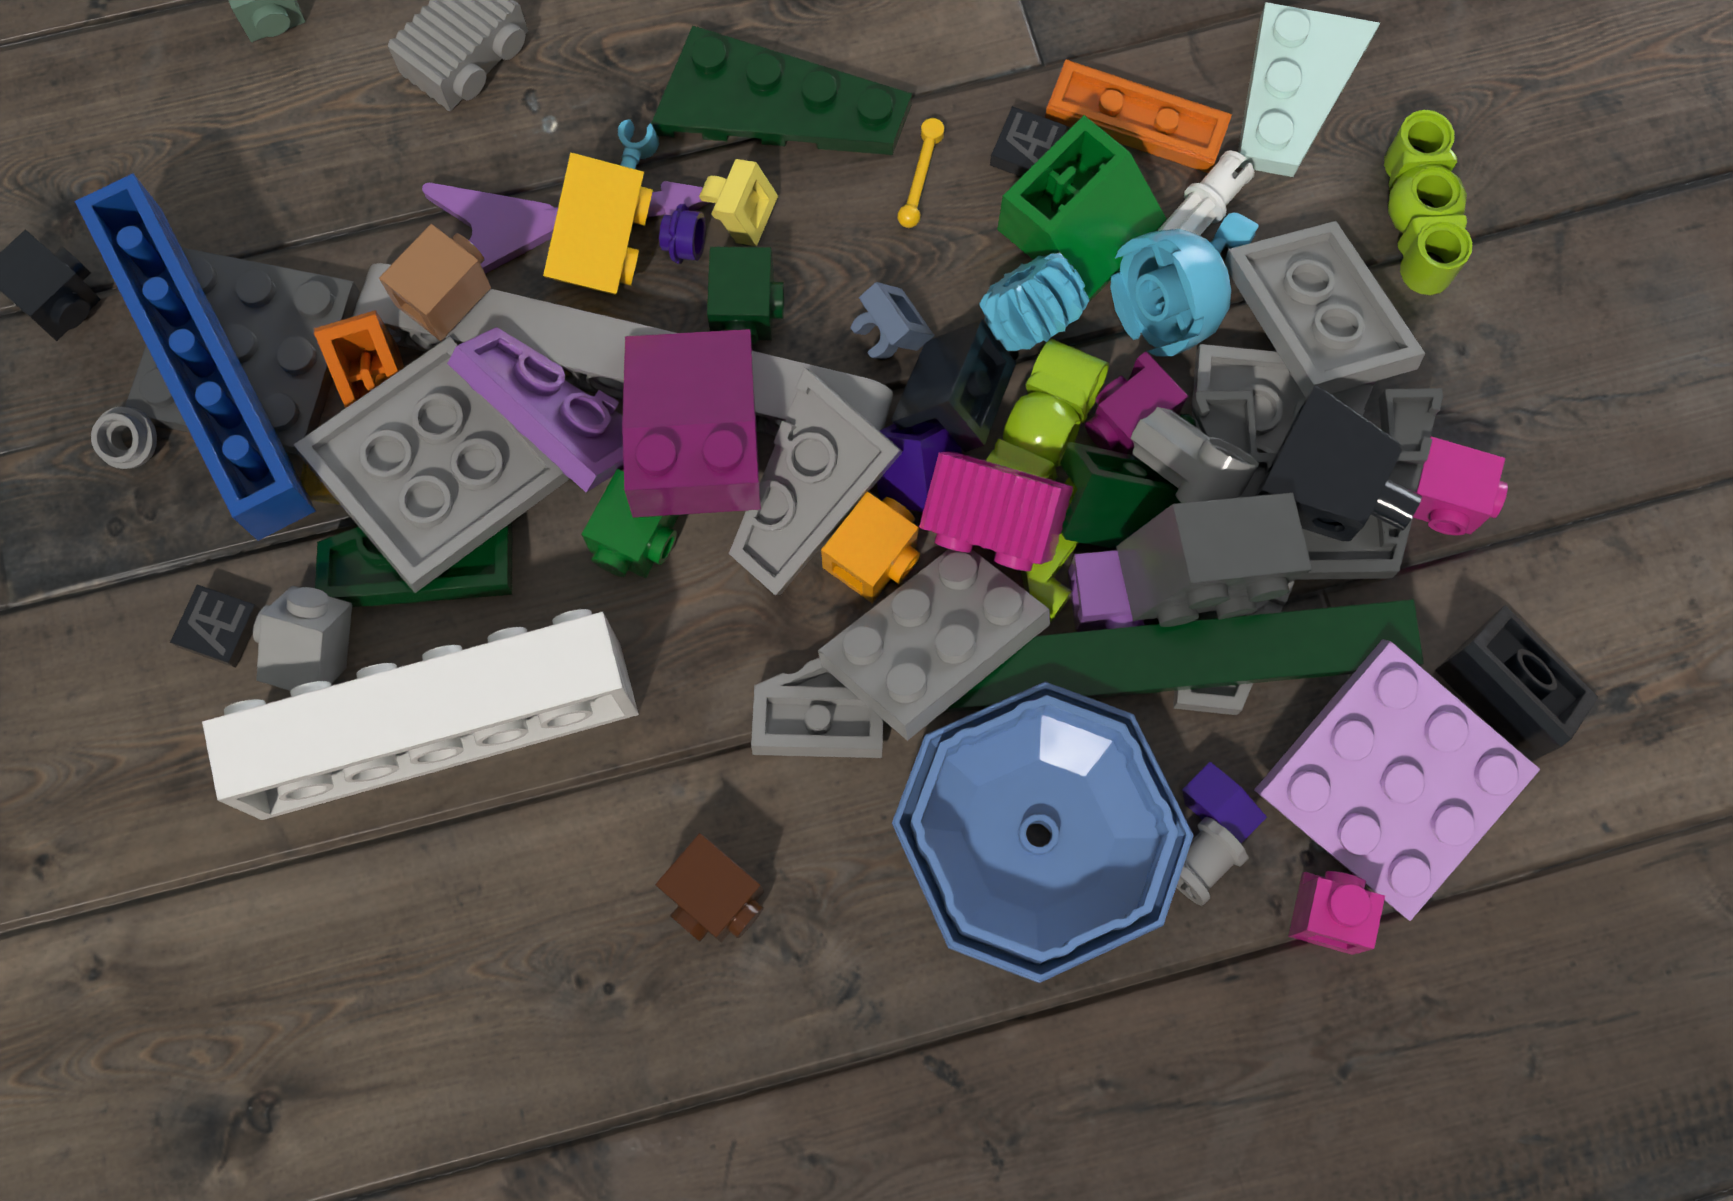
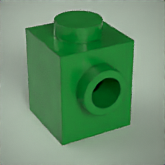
M616 469L581 535L590 553L593 554L592 562L600 568L620 577H625L627 572L631 571L646 578L654 562L662 565L669 556L677 536V531L672 528L679 515L632 517L624 491V472Z

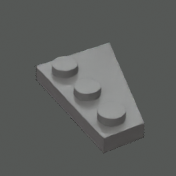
M805 367L796 385L798 390L786 420L781 422L773 442L776 445L760 482L761 510L745 512L729 555L775 596L783 593L842 524L864 494L872 489L903 452Z

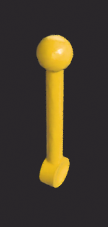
M936 118L926 119L921 125L923 146L907 203L897 213L899 223L905 228L917 226L921 219L918 204L935 144L941 142L944 137V125Z

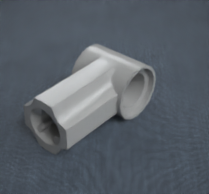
M1157 407L1148 417L1140 419L1130 438L1134 443L1133 455L1179 488L1176 497L1181 503L1240 498L1259 465L1245 451L1221 439L1208 437L1170 409Z

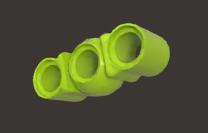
M1430 110L1416 111L1406 117L1384 156V167L1390 177L1388 213L1394 227L1403 233L1397 243L1398 249L1403 254L1400 273L1403 282L1411 290L1424 295L1438 294L1448 288L1468 261L1472 253L1473 243L1469 232L1465 229L1467 217L1464 214L1467 193L1461 179L1451 172L1457 164V156L1451 150L1455 132L1452 124L1445 116ZM1413 146H1417L1423 149L1425 153L1414 149ZM1419 198L1430 201L1435 208L1423 204ZM1427 252L1440 256L1444 263L1433 260Z
M1052 338L1048 340L1034 364L1030 378H1028L1025 384L1028 394L1021 396L1014 405L1003 431V440H997L994 450L986 461L1055 481L1057 478L1055 468L1061 466L1060 461L1069 442L1075 443L1080 423L1085 422L1088 412L1094 406L1095 399L1103 388L1109 370V363Z

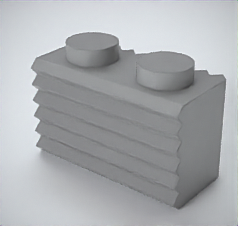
M430 0L428 6H422L420 14H414L412 22L406 23L404 30L398 31L396 38L390 39L388 48L401 75L409 79L413 85H417L421 91L426 92L430 98H434L438 104L443 105L447 111H451L462 99L471 100L479 94L486 82V74L501 59L510 60L518 54L525 42V34L528 32L521 6L514 0Z

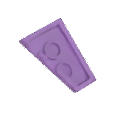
M497 327L456 346L447 364L474 391L485 398L513 424L518 432L527 437L568 478L572 479L585 492L590 491L612 477L616 469H624L623 416L614 411L619 404L617 400L600 390L594 397L586 394L565 381L563 367Z

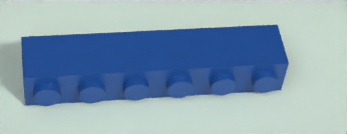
M134 173L76 200L75 203L232 518L259 541L316 512L160 206Z

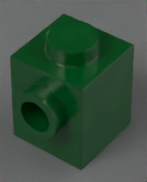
M710 247L707 318L710 332L750 329L751 345L757 343L758 340H772L773 319H784V282H774L771 247Z

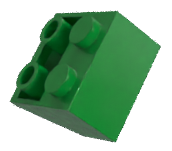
M1083 115L1002 196L997 230L1033 260L1038 256L1061 253L1079 273L1085 284V292L1091 301L1109 283L1111 275L1120 271L1123 256L1115 259L1118 250L1133 238L1158 231L1167 218L1131 153Z

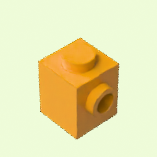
M867 491L821 549L822 568L873 604L892 579L900 584L913 569L921 553L915 549L919 527L913 524L915 521L914 516L896 500L885 497L881 501Z

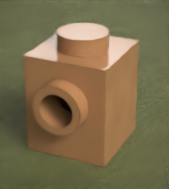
M430 224L379 277L394 305L440 341L448 335L491 289L481 266L485 260L481 252L464 236L456 233L452 238H449L433 224Z

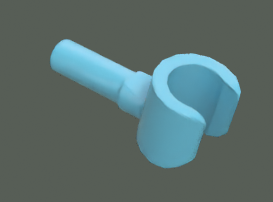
M630 119L621 122L618 127V136L624 146L621 166L635 169L640 159L651 157L656 152L659 146V138L650 123L647 127L645 138L640 142L632 143L631 138L634 134L635 126Z
M1230 213L1224 218L1210 243L1219 254L1222 253L1225 247L1231 249L1250 244L1258 229V224L1239 213Z

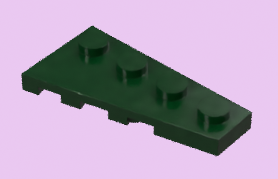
M692 25L651 124L658 136L674 137L676 131L700 133L703 136V140L728 141V136L761 138L763 145L786 146V141L816 143L818 149L893 155L912 106V93Z

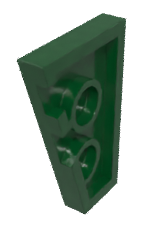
M512 522L416 593L413 592L360 527L353 528L317 542L315 588L322 590L329 597L352 603V607L512 595Z

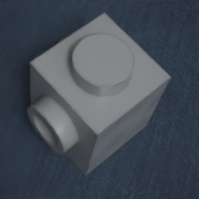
M291 586L271 605L264 606L259 612L253 628V639L259 643L256 681L289 691L299 685L310 682L327 681L332 684L347 666L352 603L329 597L325 592L316 588Z

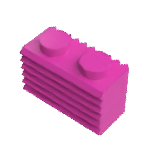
M954 451L939 452L919 527L923 530L937 533L934 543L939 546L970 553L973 545H978L995 551L994 561L998 564L1017 570L1031 571L1033 563L1043 564L1052 561L1055 556L1059 535L1062 531L1066 510L1069 506V499L1073 493V486Z

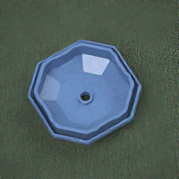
M1048 682L1038 684L926 734L892 821V826L948 949L1037 983H1041L1162 927L1194 836L1134 714ZM1032 824L1044 825L1050 833L1049 843L1043 847L1032 845L1026 837L1027 828Z

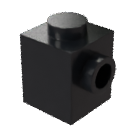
M25 229L0 252V292L56 341L68 330L79 326L88 316L90 309L101 300L84 282L91 272L64 247H61L53 254Z

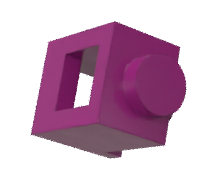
M1145 351L1136 359L1128 381L1123 376H1119L1109 383L1096 397L1095 402L1098 404L1095 415L1085 423L1086 431L1099 448L1133 455L1134 443L1130 438L1140 419L1148 417L1157 407L1170 409L1179 415L1188 395Z

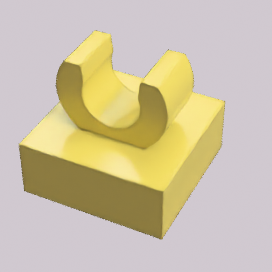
M735 159L727 179L719 176L707 177L699 198L704 202L716 203L711 215L723 223L736 243L757 246L778 195L757 162Z

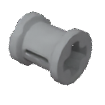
M1205 817L1197 825L1199 833L1192 839L1176 887L1187 898L1200 906H1203L1210 899L1208 890L1233 865L1240 867L1249 859L1241 843L1225 827L1209 817Z

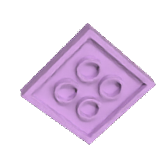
M1382 639L1254 791L1352 874L1364 879L1366 885L1372 891L1385 895L1384 901L1403 917L1411 921L1540 769L1395 644Z

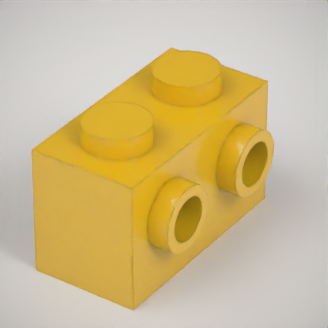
M570 152L543 274L545 278L613 295L617 294L619 283L631 286L639 250L627 247L633 223L645 226L653 189L641 187L643 171Z

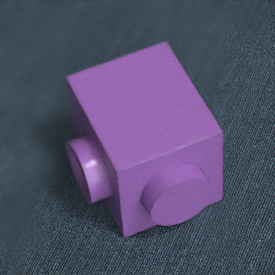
M1117 550L1074 555L1068 570L1070 590L1073 591L1071 601L1076 632L1151 625L1154 618L1133 621Z

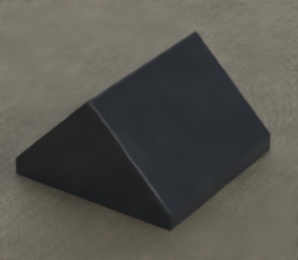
M1506 605L1435 669L1497 733L1531 762L1561 748L1570 741L1598 699V696Z

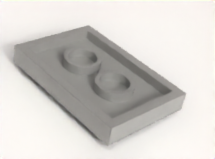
M1337 221L1228 250L1225 265L1230 277L1305 398H1307L1315 385L1333 394L1419 368L1425 355L1424 350Z
M948 549L821 647L818 653L821 665L908 741L1050 625L1049 608L974 550L967 553Z

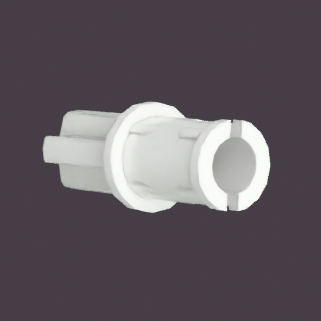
M1226 151L1220 157L1219 162L1200 183H1192L1184 191L1185 200L1158 231L1183 229L1200 236L1211 223H1219L1226 216L1227 204L1254 177L1252 164H1246L1237 173L1235 170L1246 157L1236 151Z

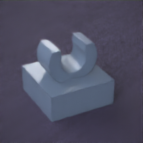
M875 282L858 297L868 312L857 316L850 328L855 334L866 335L875 326H878L881 333L879 342L867 352L871 358L887 359L897 351L898 347L917 351L935 336L901 288Z

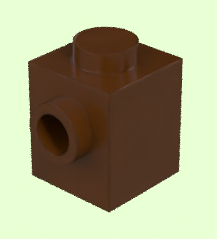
M700 833L655 884L678 905L670 917L699 942L708 932L721 943L730 932L736 938H740L764 909L757 902L764 893L761 885Z

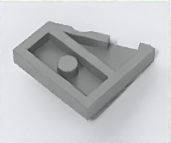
M820 657L807 662L796 673H782L754 685L752 755L882 758L883 719L821 665Z

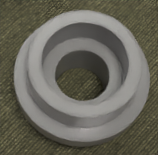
M115 407L104 412L95 422L91 431V442L95 452L107 464L120 469H130L142 466L152 457L156 449L157 434L152 421L144 412L133 407ZM126 427L130 428L133 437L131 448L126 447L122 440V433Z

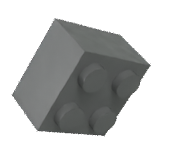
M1293 493L1172 504L1116 546L1133 621L1158 618L1161 627H1171L1192 622L1199 618L1198 613L1216 611L1219 620L1250 615L1257 611L1256 602L1286 595L1290 592L1289 583L1312 570Z

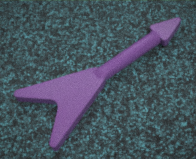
M664 181L661 184V191L652 192L647 217L665 214L672 215L679 204H686L688 211H696L710 202L701 201L699 198L703 187ZM425 183L422 186V191L429 201L472 229V236L469 241L481 252L485 259L481 264L485 274L552 238L558 207L554 208L542 202L435 183Z

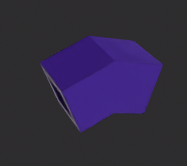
M1209 762L1182 789L1184 803L1202 820L1205 817L1212 818L1225 827L1240 843L1267 818L1243 788L1212 762Z

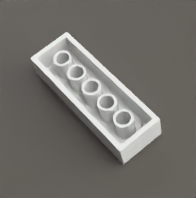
M578 609L556 616L552 620L553 625L530 632H527V629L524 627L499 630L488 636V643L463 650L459 645L437 647L425 652L422 655L423 661L399 668L394 663L371 665L359 670L356 673L357 679L332 686L327 681L302 684L290 691L291 697L266 704L264 700L254 699L231 704L224 708V716L202 721L217 800L260 820H265L637 716L639 714L620 642L603 611L592 614L591 610Z

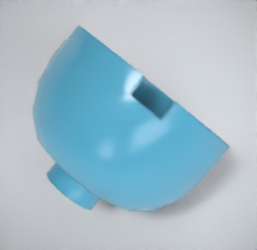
M1183 229L1161 230L1133 238L1118 250L1115 259L1123 256L1120 272L1111 275L1110 285L1115 311L1125 331L1133 340L1139 339L1142 333L1146 341L1156 347L1147 352L1155 356H1174L1191 349L1217 331L1230 308L1231 285L1228 269L1221 255L1206 238Z

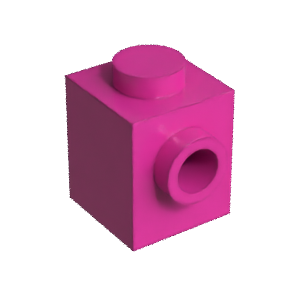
M1431 436L1432 443L1428 459L1423 464L1416 492L1422 495V499L1413 518L1429 522L1428 525L1431 529L1442 534L1457 536L1467 533L1471 535L1490 517L1496 518L1504 505L1508 484L1500 481L1505 458Z

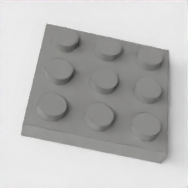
M450 336L293 444L298 455L414 593L569 480L555 463L527 437L518 432L513 424L485 398L474 391L447 364L457 346Z

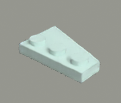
M1265 3L1260 17L1238 153L1246 157L1239 165L1240 168H1244L1246 164L1251 163L1253 169L1257 171L1294 177L1363 53L1373 39L1380 25L1379 22Z

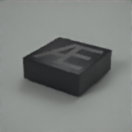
M1012 106L991 154L990 166L1022 177L1066 133L1067 126Z
M197 584L170 643L178 648L236 668L261 609L255 604Z

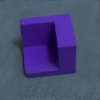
M930 419L903 430H899L895 424L880 430L882 434L903 452L878 480L879 500L883 501L885 497H889L902 504L908 510L923 512L939 452L954 451L962 454L961 447L938 419Z

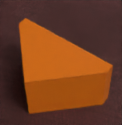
M376 310L314 328L315 337L345 408L404 368L398 345Z

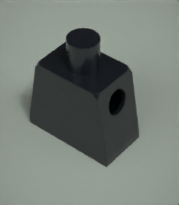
M1316 385L1295 416L1255 495L1293 493L1302 529L1339 541H1351L1365 526L1370 515L1403 531L1414 516L1422 499V495L1389 480V476L1402 452L1400 443Z

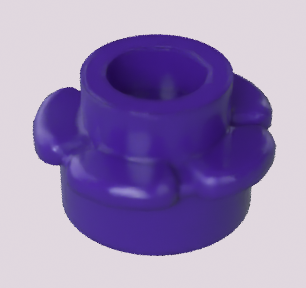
M679 204L672 215L665 214L663 216L659 233L660 248L662 251H669L670 258L675 263L682 264L683 259L696 261L700 259L706 233L704 214L697 211H688L686 204Z

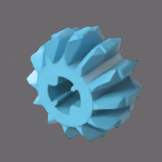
M1051 253L1047 256H1038L1027 264L1021 263L1011 273L1004 274L1003 279L990 286L979 305L985 315L984 320L996 340H1000L1007 351H1018L1020 349H1031L1042 341L1048 342L1055 334L1065 331L1067 325L1080 318L1090 300L1084 289L1085 284L1077 270L1069 264L1061 253Z

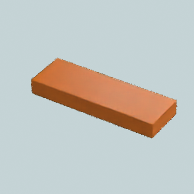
M1067 59L1064 62L1045 114V118L1068 127H1072L1085 115L1119 144L1209 173L1215 164L1232 116L1230 113Z

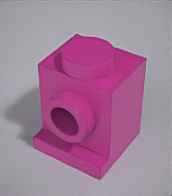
M1326 871L1325 877L1303 872L1288 937L1351 955L1372 950L1375 948L1385 895L1370 892L1369 889H1365L1366 881L1364 879L1347 873Z

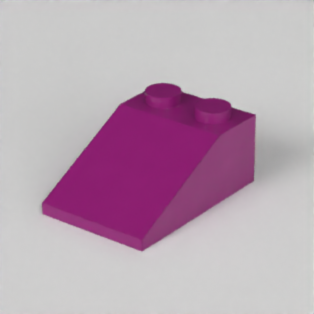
M750 329L625 336L622 421L624 491L632 517L761 510Z

